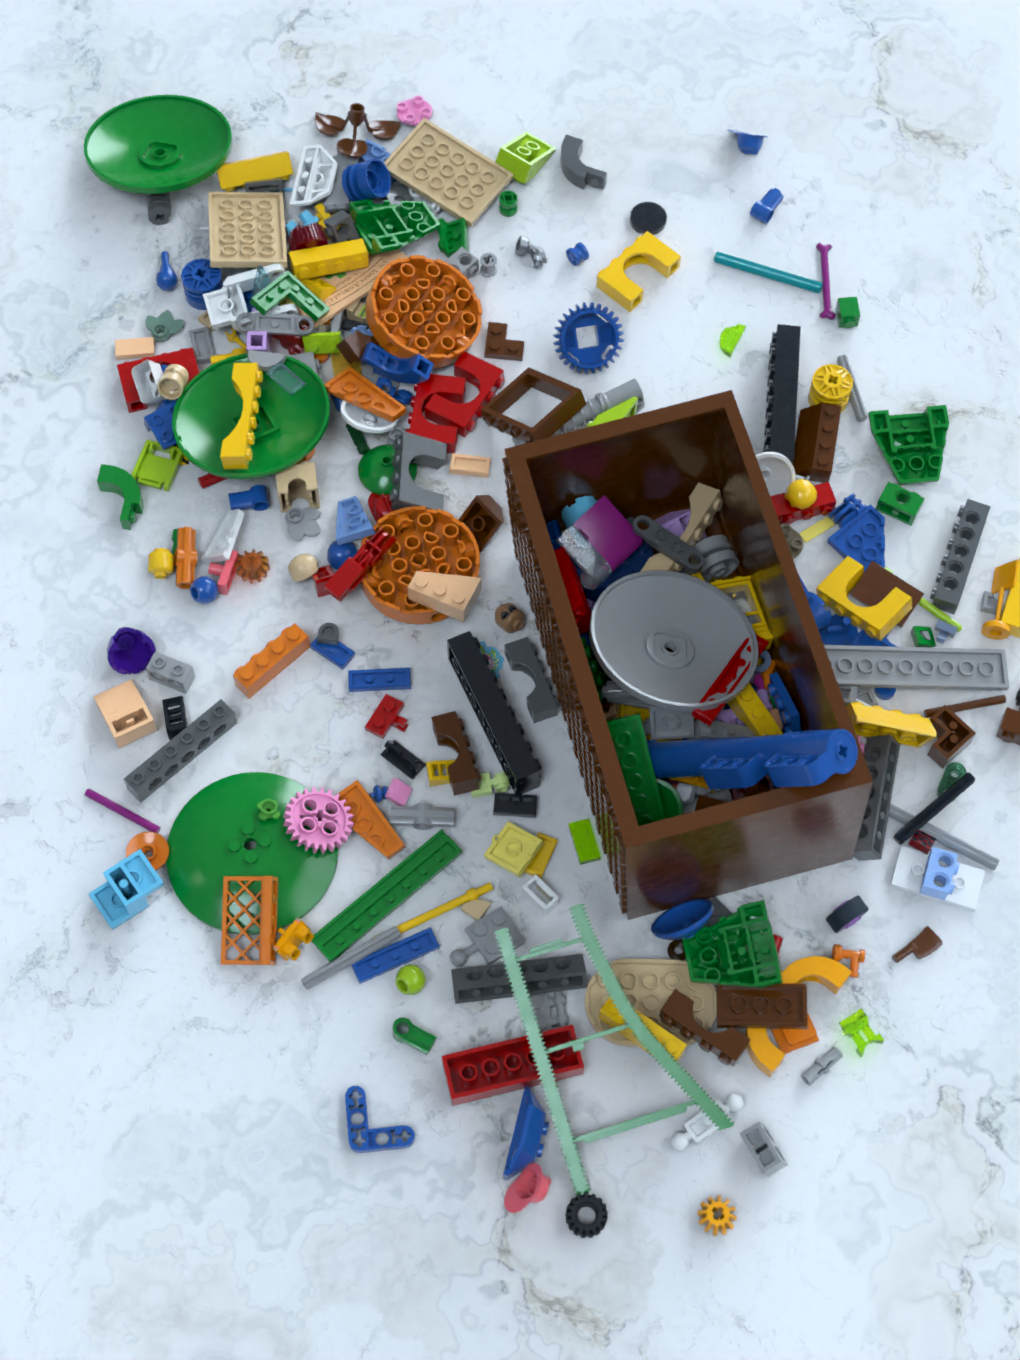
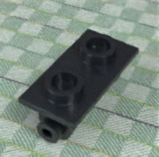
M388 740L384 745L386 749L380 754L412 780L426 766L424 762L395 740L392 742Z

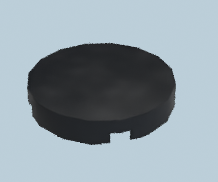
M643 202L636 205L631 211V226L640 234L647 231L652 235L658 234L666 225L667 214L665 209L659 204Z

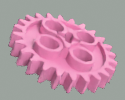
M312 787L311 792L304 788L302 794L297 792L295 798L291 797L290 804H287L285 808L286 812L283 818L286 820L283 825L288 827L286 834L293 833L291 841L296 839L299 841L297 847L304 844L305 851L311 847L314 854L317 849H320L322 854H324L326 848L333 852L335 846L340 848L342 842L346 843L347 836H350L351 828L354 824L351 821L353 814H348L350 806L344 807L345 799L338 800L339 793L332 796L331 789L324 793L323 787H321L319 792L316 791L315 787ZM305 807H310L313 811H309ZM326 810H330L334 814H329L326 812ZM303 826H308L311 830H306ZM324 829L330 830L332 834L326 833Z

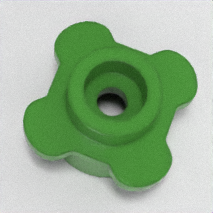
M272 799L259 802L257 804V808L260 810L259 819L263 821L270 818L278 819L280 817V812L277 809L278 802Z

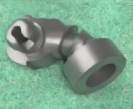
M518 237L515 254L524 256L526 253L530 254L533 259L532 266L534 268H542V263H547L544 250L539 246H533L528 237Z

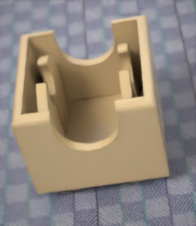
M302 461L299 464H294L281 472L275 473L281 513L288 512L291 509L292 502L299 498L307 500L309 507L320 508L315 462Z

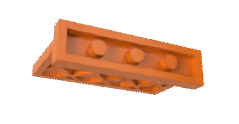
M223 877L221 965H276V951L272 948L276 945L278 877ZM230 881H237L242 886L235 895L229 891ZM254 881H261V891L255 896L248 887ZM246 890L253 899L244 907L237 898ZM235 901L242 910L233 918L229 913V906ZM256 901L260 905L261 910L254 918L247 909ZM245 912L252 921L243 929L236 920ZM233 923L241 931L234 939L228 935V928ZM254 924L260 928V935L255 940L247 933ZM243 935L251 942L244 951L236 944ZM234 946L240 952V955L235 960H227V951ZM253 946L259 950V960H251L246 955Z

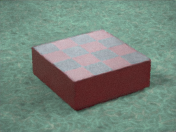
M918 830L912 836L908 845L928 855L936 838Z

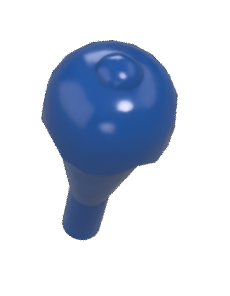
M163 251L161 253L162 264L160 271L156 275V283L163 291H171L177 286L178 278L169 263L168 252Z

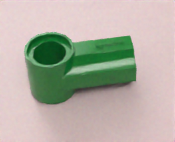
M405 1017L398 1018L393 1023L392 1034L397 1042L405 1043L425 1055L430 1052L436 1041L435 1036L415 1026ZM400 1026H405L409 1031L406 1034H400L396 1029Z

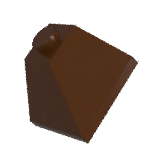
M476 495L459 518V521L463 522L474 535L479 552L485 549L504 523L502 508L490 495Z

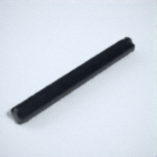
M969 772L962 776L894 835V840L899 845H902L974 783L975 777Z

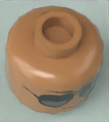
M502 604L496 609L495 623L505 632L514 633L523 628L525 614L514 604Z

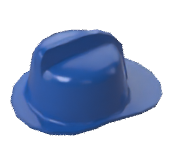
M728 129L729 132L737 134L738 148L744 154H758L764 138L768 137Z

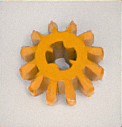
M720 1195L717 1196L716 1202L709 1196L707 1199L708 1203L701 1202L700 1204L703 1210H698L697 1212L698 1216L703 1217L698 1221L699 1225L707 1224L704 1232L707 1233L711 1228L713 1229V1236H717L718 1229L722 1235H726V1228L732 1230L734 1227L732 1222L737 1220V1216L731 1214L736 1210L735 1206L728 1208L730 1200L726 1199L722 1203ZM718 1211L721 1213V1216L715 1220L713 1216Z

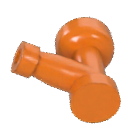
M834 944L832 959L837 962L841 961L842 958L850 959V970L852 971L850 977L858 978L859 962L864 963L865 950H844L841 945Z

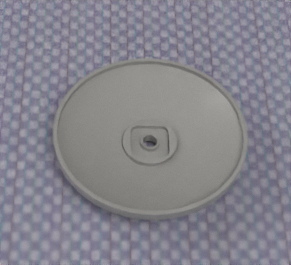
M651 570L627 575L609 585L602 592L594 605L590 617L589 638L591 647L604 672L630 695L660 708L693 712L695 709L705 711L716 708L724 702L728 703L747 687L757 666L758 642L756 634L742 609L717 587L687 574L666 570ZM749 637V642L741 652V658L746 661L744 667H739L735 680L726 686L727 691L725 693H716L709 696L705 702L699 703L744 640ZM751 645V652H748L747 647ZM665 648H671L674 652H668ZM751 661L748 671L732 693L726 695Z

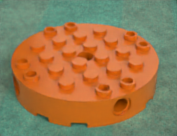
M410 255L409 258H398L390 262L378 274L366 299L365 311L369 328L383 349L402 359L420 354L434 363L432 369L455 363L461 354L469 350L482 326V306L480 299H477L474 293L473 285L459 270L440 259L432 260L422 255Z
M426 506L401 508L380 518L377 524L373 526L375 533L383 528L385 532H388L397 541L383 555V561L380 560L374 567H371L367 572V577L361 582V587L369 602L385 616L407 624H430L450 617L408 599V586L416 571L479 578V548L470 529L463 522L461 523L454 518L452 514L441 509H427ZM374 535L364 537L361 547L366 543V539L369 541Z

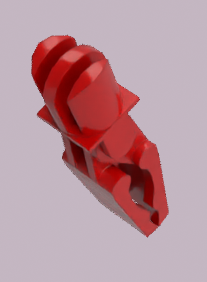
M381 528L369 541L365 540L366 543L357 551L353 558L349 557L324 585V590L341 602L367 577V572L371 567H374L380 560L383 561V555L396 543L397 539L393 536L391 537L388 532Z

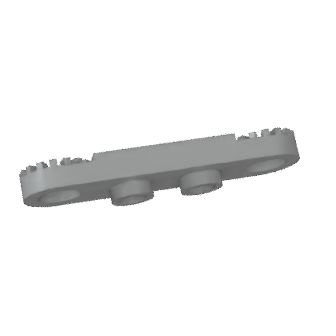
M246 312L239 314L236 319V326L242 333H247V331H267V334L308 336L313 332L314 322L306 315L271 313L263 315L261 313ZM243 318H248L251 320V325L245 328L240 325V321ZM302 321H307L310 327L302 331L298 325Z

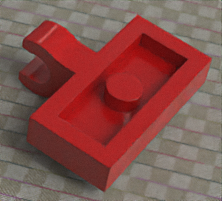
M385 694L365 725V730L384 739L391 726L405 732L409 726L406 724L408 720L398 716L404 708V702Z

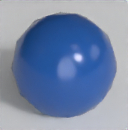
M198 577L190 586L191 596L194 601L200 604H209L218 595V585L210 577Z

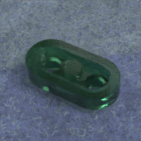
M952 762L947 765L937 788L938 797L967 773L966 768L961 763ZM951 773L957 774L958 777H953Z

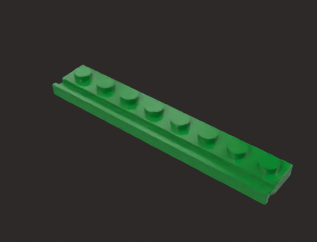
M441 829L314 934L311 942L329 962L334 961L462 854V850Z

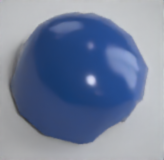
M336 540L333 541L327 552L329 565L338 570L349 557L353 558L358 551L356 545L353 542L338 545Z

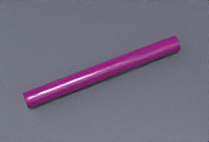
M89 788L85 791L84 795L150 832L159 833L161 827Z

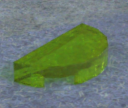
M737 324L729 328L726 327L721 332L719 339L720 349L728 357L732 356L746 330V325Z

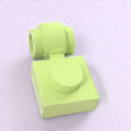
M489 772L481 773V780L478 781L479 789L471 791V797L493 795L492 788L497 793L507 792L510 787L509 777L506 773L500 772L496 773L493 779H490Z

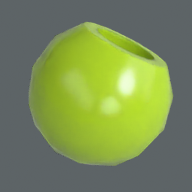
M408 964L403 966L396 974L395 984L398 990L405 995H415L421 992L425 986L426 976L417 965Z

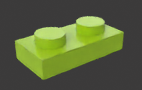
M341 332L311 333L308 336H302L305 353H341L336 345L343 341Z

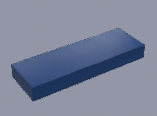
M410 668L348 670L349 692L411 689Z

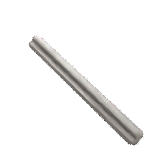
M890 803L888 817L904 825L915 817ZM928 822L919 829L936 838L935 841L991 870H995L999 864L998 858Z

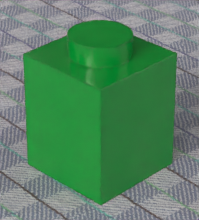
M857 297L838 298L835 308L838 327H857L860 319Z

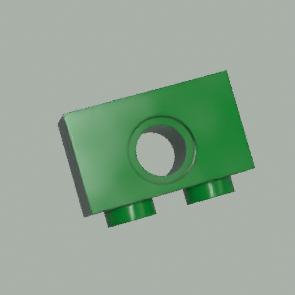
M888 482L878 500L876 510L912 526L925 498L921 497L918 493L902 488L898 484Z

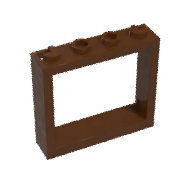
M528 367L480 410L483 415V421L489 427L492 426L502 433L505 432L515 439L518 438L525 443L551 437L586 405V401L581 389ZM531 388L562 401L534 427H529L502 414Z

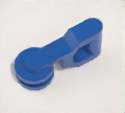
M378 377L377 387L383 389L384 385L389 386L390 391L387 394L398 402L411 403L413 394L410 391L399 389L396 396L394 395L396 387H393L391 380Z

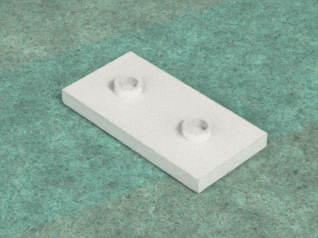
M901 845L890 887L973 912L976 910L985 870L960 863L957 875L953 874L952 881L955 882L952 895L948 894L945 901L920 894L919 891L928 855ZM938 862L940 866L948 867L946 863ZM934 881L936 886L943 887L941 882Z

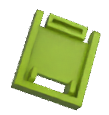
M146 440L131 476L135 481L139 478L138 484L160 490L164 485V491L169 492L184 455L177 447L172 446L163 450L159 442ZM156 450L168 453L171 459L156 456L154 453Z

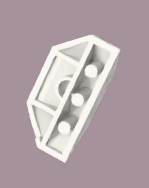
M321 144L303 147L289 204L291 207L319 203L332 192L338 163Z

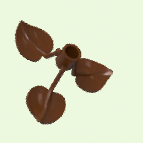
M360 103L350 105V111H348L345 120L338 116L325 115L318 112L315 114L316 128L325 135H337L339 131H344L348 121L351 122L354 126L353 139L343 138L339 140L336 148L340 154L352 158L362 157L367 152L366 142L356 140L357 126L365 122L368 132H372L375 138L386 140L396 135L401 121L374 120L368 123L367 114L364 113L365 107Z

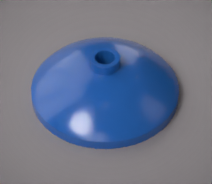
M693 899L680 903L657 917L651 926V931L655 937L663 940L691 938L711 918L714 907L711 901L707 899Z

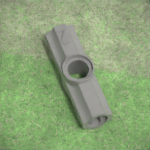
M418 803L414 807L391 806L390 825L413 826V828L418 830H428L432 827H454L455 808L433 807L427 803Z

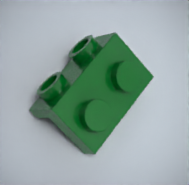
M464 217L449 223L440 218V228L437 229L439 234V250L448 258L461 247L468 251L467 222Z

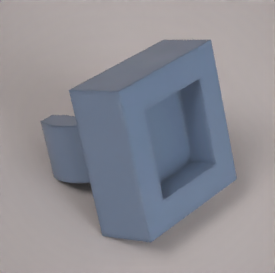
M938 620L935 630L940 633L936 641L944 644L947 636L954 638L958 628Z

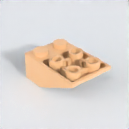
M132 679L93 696L118 748L157 731L155 722Z

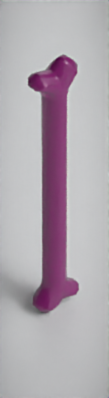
M818 243L816 249L820 251L824 304V310L819 314V317L833 320L836 314L831 309L828 251L832 249V245Z

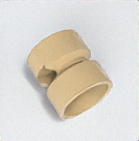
M178 364L167 366L157 385L160 395L169 400L179 398L189 380L187 370Z

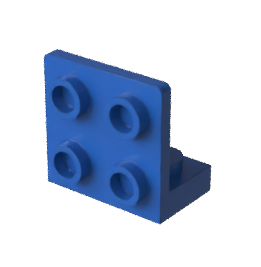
M177 400L144 417V426L148 432L152 431L163 450L177 444L172 427L173 411Z

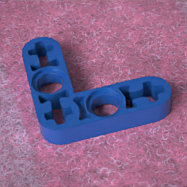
M352 1086L347 1089L345 1093L349 1145L352 1151L368 1153L404 1149L413 1145L415 1133L409 1126L402 1125L369 1129L365 1091L359 1086ZM353 1092H357L359 1096H362L358 1098L359 1108H354L353 1099H349V1097L353 1096ZM354 1114H361L364 1117L363 1123L354 1125L351 1122L352 1116ZM365 1129V1131H361V1138L366 1140V1142L362 1143V1147H357V1144L353 1143L357 1141L356 1131ZM404 1131L407 1132V1135H411L407 1142H403L401 1138L395 1139L396 1144H392L391 1132H395V1137L402 1136ZM381 1133L386 1134L389 1138L388 1142L385 1145L377 1144L375 1141L377 1135Z

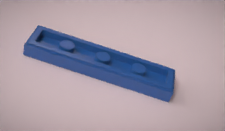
M430 927L368 955L351 965L359 984H362L440 949V946Z

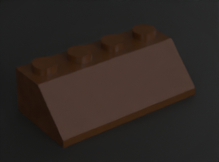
M822 402L800 410L792 464L795 474L805 477L809 475V481L829 482L833 467L841 405Z

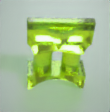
M862 1008L839 1023L842 1033L852 1038L857 1045L855 1051L860 1057L863 1056L867 1045L872 1043L883 1044L884 1042L881 1034L876 1035L870 1028L868 1016ZM862 1030L868 1041L865 1042L858 1032Z

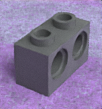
M341 210L324 220L326 226L324 230L327 236L331 238L332 244L360 239L351 215Z

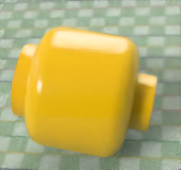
M155 548L153 552L149 553L148 572L153 574L156 579H166V576L173 573L174 555L170 553L169 549Z

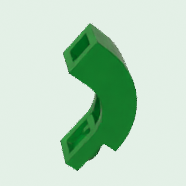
M101 464L97 478L99 489L102 492L115 493L123 497L124 504L120 522L123 529L131 530L132 523L136 522L137 513L143 514V500L139 486L135 479L125 470L116 466Z

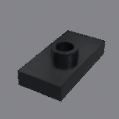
M495 793L493 815L536 818L537 795Z

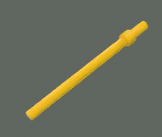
M489 882L476 889L471 888L465 891V894L396 927L400 934L460 905L479 899V896L492 891L493 887Z

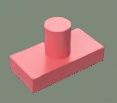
M232 550L230 558L226 560L225 565L210 563L208 573L220 577L217 583L220 594L228 595L240 562L238 551Z

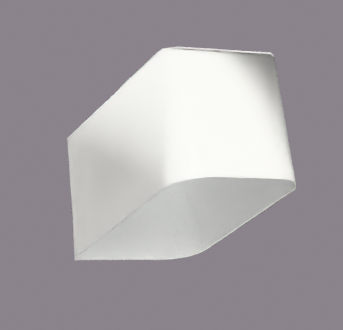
M148 359L133 367L132 376L141 402L157 406L163 400H166L159 392L157 397L155 396L156 390H158L157 385L163 372L160 364ZM151 372L153 374L155 383H152L150 380Z

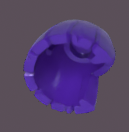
M122 627L109 640L107 659L114 671L125 675L140 673V670L144 671L154 652H156V647L153 640L142 631L131 627Z

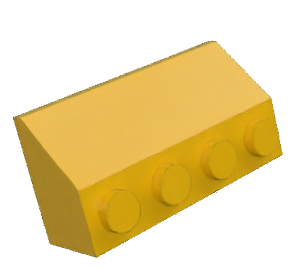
M851 702L846 706L855 733L861 737L891 735L901 745L920 748L937 735L930 719L923 718L920 714L909 715L902 713L900 710H884L881 706H864L861 702Z

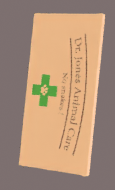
M399 249L370 255L368 252L369 267L319 276L322 280L335 286L336 291L322 301L330 310L318 322L313 320L314 328L316 329L319 325L327 322L368 295L378 274L387 264L398 258L404 259L409 257ZM297 308L299 315L308 316L301 308Z

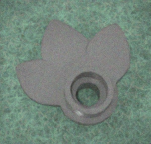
M297 507L289 509L285 518L289 524L288 533L292 539L301 541L304 535L310 537L319 535L320 527L315 520L319 518L321 512L312 507L302 510Z

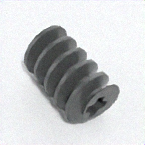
M170 193L146 194L149 221L156 225L167 224L171 216Z

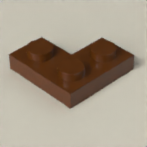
M488 322L484 358L522 361L524 341L507 340L506 323Z

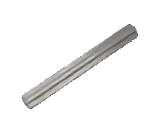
M394 926L305 976L301 979L305 989L308 990L397 940L401 937L398 928Z

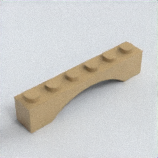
M701 483L697 484L689 496L691 515L689 523L680 537L681 540L693 548L697 541L702 539L704 530L707 526L711 525L713 516L721 509L723 504L720 490ZM659 553L650 557L640 572L651 570L678 572L682 570L683 566L678 565L664 554Z

